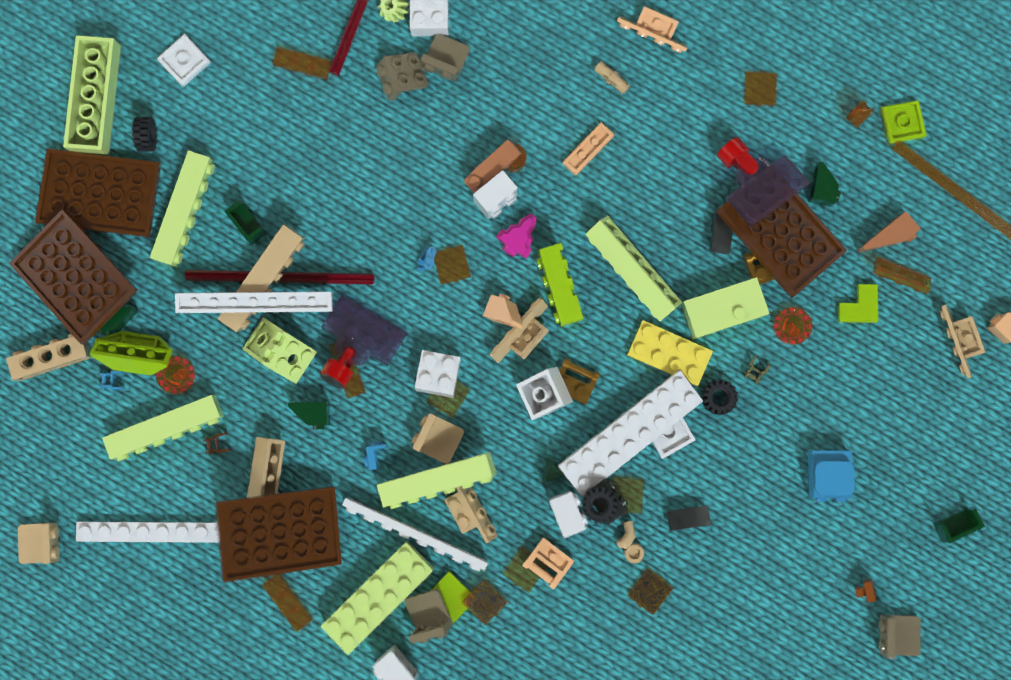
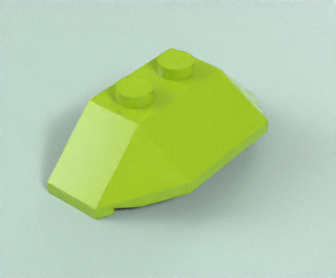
M121 331L103 338H96L90 351V356L112 370L151 376L168 366L173 350L160 336Z

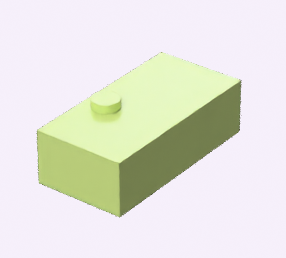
M757 277L681 303L693 340L770 314Z

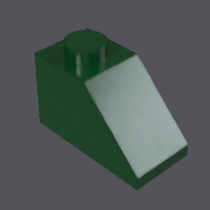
M819 162L815 166L809 203L831 207L839 201L841 192L838 191L839 183L824 162Z
M121 307L98 332H100V335H110L112 332H119L138 313V309L134 307Z
M330 402L288 403V407L307 426H313V429H325V425H330Z

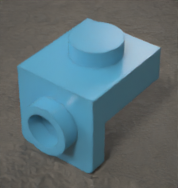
M382 441L371 442V446L366 447L367 455H364L365 467H369V470L379 469L376 450L387 448V444L382 445Z

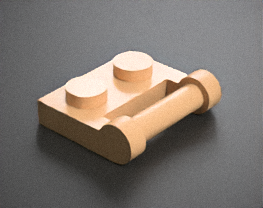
M542 538L522 566L526 569L529 568L545 580L550 588L554 589L574 563V560L545 538ZM537 557L557 572L556 576L552 577L533 562Z

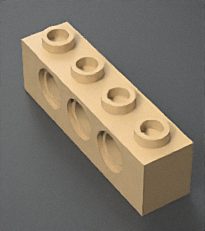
M69 334L68 338L64 340L54 339L45 346L42 344L32 346L30 351L24 352V350L14 352L12 353L13 356L6 358L12 380L22 381L93 357L90 356L91 348L89 341L82 345L72 334ZM70 346L71 351L66 355L65 348ZM51 351L52 358L48 361L47 354ZM30 358H33L34 360L32 366H29L28 364Z

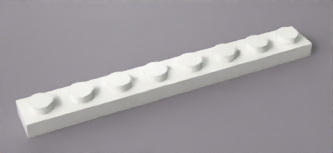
M332 292L175 293L176 313L333 311Z
M349 497L345 498L342 504L346 507L345 510L354 515L358 512L364 515L363 519L372 523L378 521L382 523V528L389 531L393 528L399 531L398 535L409 539V537L417 539V544L424 547L430 545L434 547L435 552L441 555L448 553L452 555L451 559L459 563L465 561L470 564V568L476 571H480V569L485 570L488 561Z
M76 522V542L219 543L217 522Z

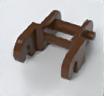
M227 432L216 434L214 438L210 439L206 437V440H203V442L207 443L208 451L206 453L212 455V452L216 451L218 453L231 451L230 448L221 450L218 445L217 439L228 435ZM215 440L216 449L214 450L211 447L210 441Z

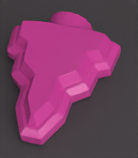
M529 214L523 217L518 224L510 225L507 230L499 232L496 238L504 244L502 247L503 251L512 257L519 254L528 258L532 250L530 247L533 241L531 233L535 229L536 216Z

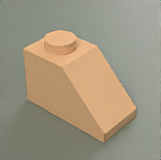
M499 294V296L490 295L483 316L494 322L522 329L523 323L517 305L509 301L510 297Z
M1011 313L995 315L990 320L991 324L987 329L1003 344L1011 343Z

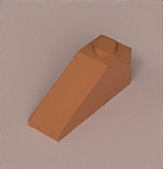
M508 139L477 166L464 182L474 193L477 192L502 170L505 171L521 155L520 150Z
M905 211L863 244L857 251L861 253L901 244L905 241L909 243L918 236L916 233L921 228Z

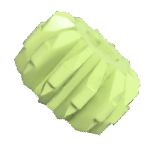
M380 0L381 5L377 7L381 9L380 15L386 21L399 22V19H405L404 13H409L406 9L410 4L406 2L407 0Z

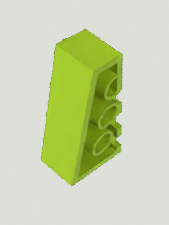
M562 243L539 249V258L536 259L539 270L542 269L544 273L542 277L543 285L545 288L548 287L550 292L547 295L550 306L554 305L556 311L553 313L556 324H560V327L583 321L584 318L577 295L573 291L574 284L572 278L568 275L567 260L561 254L563 246Z

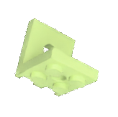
M264 317L243 347L245 352L261 364L297 384L317 351L286 333ZM294 354V360L288 363L289 356Z

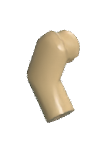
M632 521L623 522L625 534L617 540V546L621 549L629 548L635 539Z

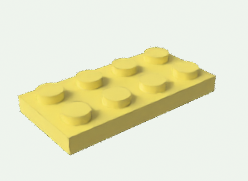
M642 320L627 356L670 375L680 370L690 384L698 386L713 351Z

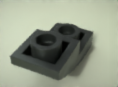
M714 213L710 230L713 233L709 251L729 255L733 231L717 213Z
M708 506L667 511L670 531L711 525Z

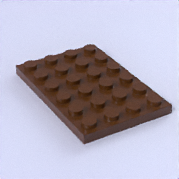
M47 149L35 223L47 225L63 209L71 215L83 230L150 238L161 163Z
M773 165L769 166L716 211L791 299L847 251Z
M63 209L9 263L82 345H85L138 291L71 215Z
M334 486L215 502L223 583L342 564Z

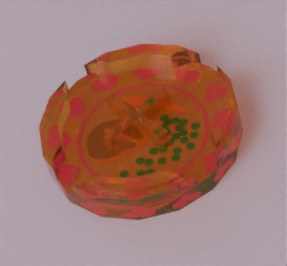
M798 307L783 309L777 314L773 323L774 333L777 338L789 345L804 342L810 336L813 327L809 314Z
M172 356L168 366L156 373L158 385L162 390L171 394H181L189 390L194 384L196 377L192 363L186 358Z

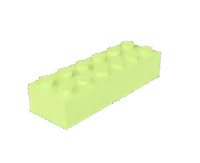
M76 36L63 145L68 151L109 156L121 45L114 38Z
M407 541L320 627L349 655L434 570V567Z

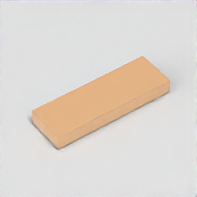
M600 122L562 164L577 176L615 134Z

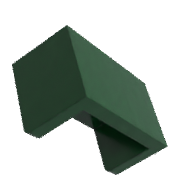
M240 200L224 211L251 245L267 234Z
M965 508L933 523L941 542L952 543L985 527L977 509Z

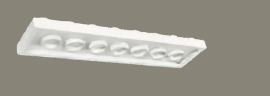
M678 370L561 462L558 467L580 496L583 497L588 490L603 479L605 480L702 403L703 400L682 372Z

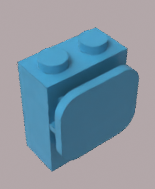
M808 451L809 497L815 498L817 502H827V498H834L835 502H846V498H853L855 470L852 465V451Z

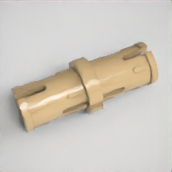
M603 61L595 67L594 71L600 74L608 85L614 86L622 95L630 87V84L624 81L617 71L610 69Z

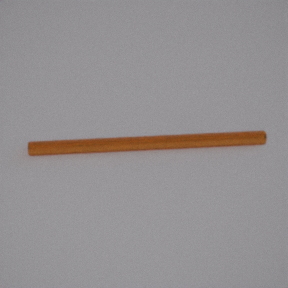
M898 141L893 146V151L1011 240V225L901 141Z

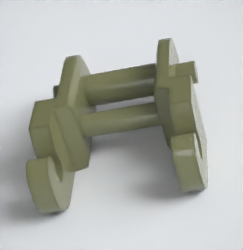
M756 355L749 362V369L744 372L745 378L748 376L755 380L754 384L760 383L761 376L766 375L771 366L768 363L763 371L756 369L753 365L757 358ZM754 370L759 373L758 377L751 374L750 371Z

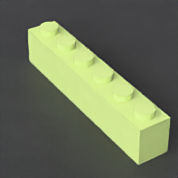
M192 151L187 152L151 252V259L176 268L181 263L183 248L187 246L190 238L188 234L195 225L196 212L200 210L202 205L201 198L203 192L205 193L208 189L207 181L209 175H212L214 172V161L210 157Z
M609 216L601 219L585 234L589 238L590 243L597 247L602 257L608 260L613 266L614 271L626 281V285L637 294L639 300L649 308L651 314L659 321L664 319L682 303Z
M210 395L105 436L102 439L110 460L117 459L119 462L128 459L131 453L135 452L137 455L146 452L149 446H161L169 438H172V440L179 439L187 431H190V433L197 432L205 424H208V426L217 424L224 415L217 396Z
M488 452L378 484L377 488L383 508L390 506L391 509L402 506L401 503L408 501V504L420 501L419 498L426 496V499L438 496L437 492L444 491V494L456 491L455 487L462 486V489L474 486L473 482L480 481L481 484L492 481L491 477H494L497 473L491 453Z

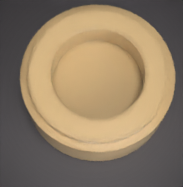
M632 543L629 548L624 550V556L629 562L638 563L644 557V550L639 544Z

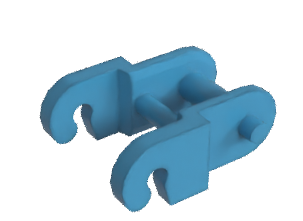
M434 247L423 249L417 262L422 268L417 267L418 271L421 272L432 268L436 255Z
M103 371V373H99L102 376V385H99V387H102V389L110 387L111 390H124V387H115L113 385V376L119 373L125 374V372L111 371V373H106V371ZM106 376H110V385H106Z

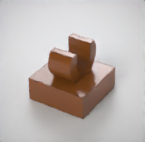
M872 578L864 579V586L855 587L856 597L866 596L868 602L876 601L877 597Z

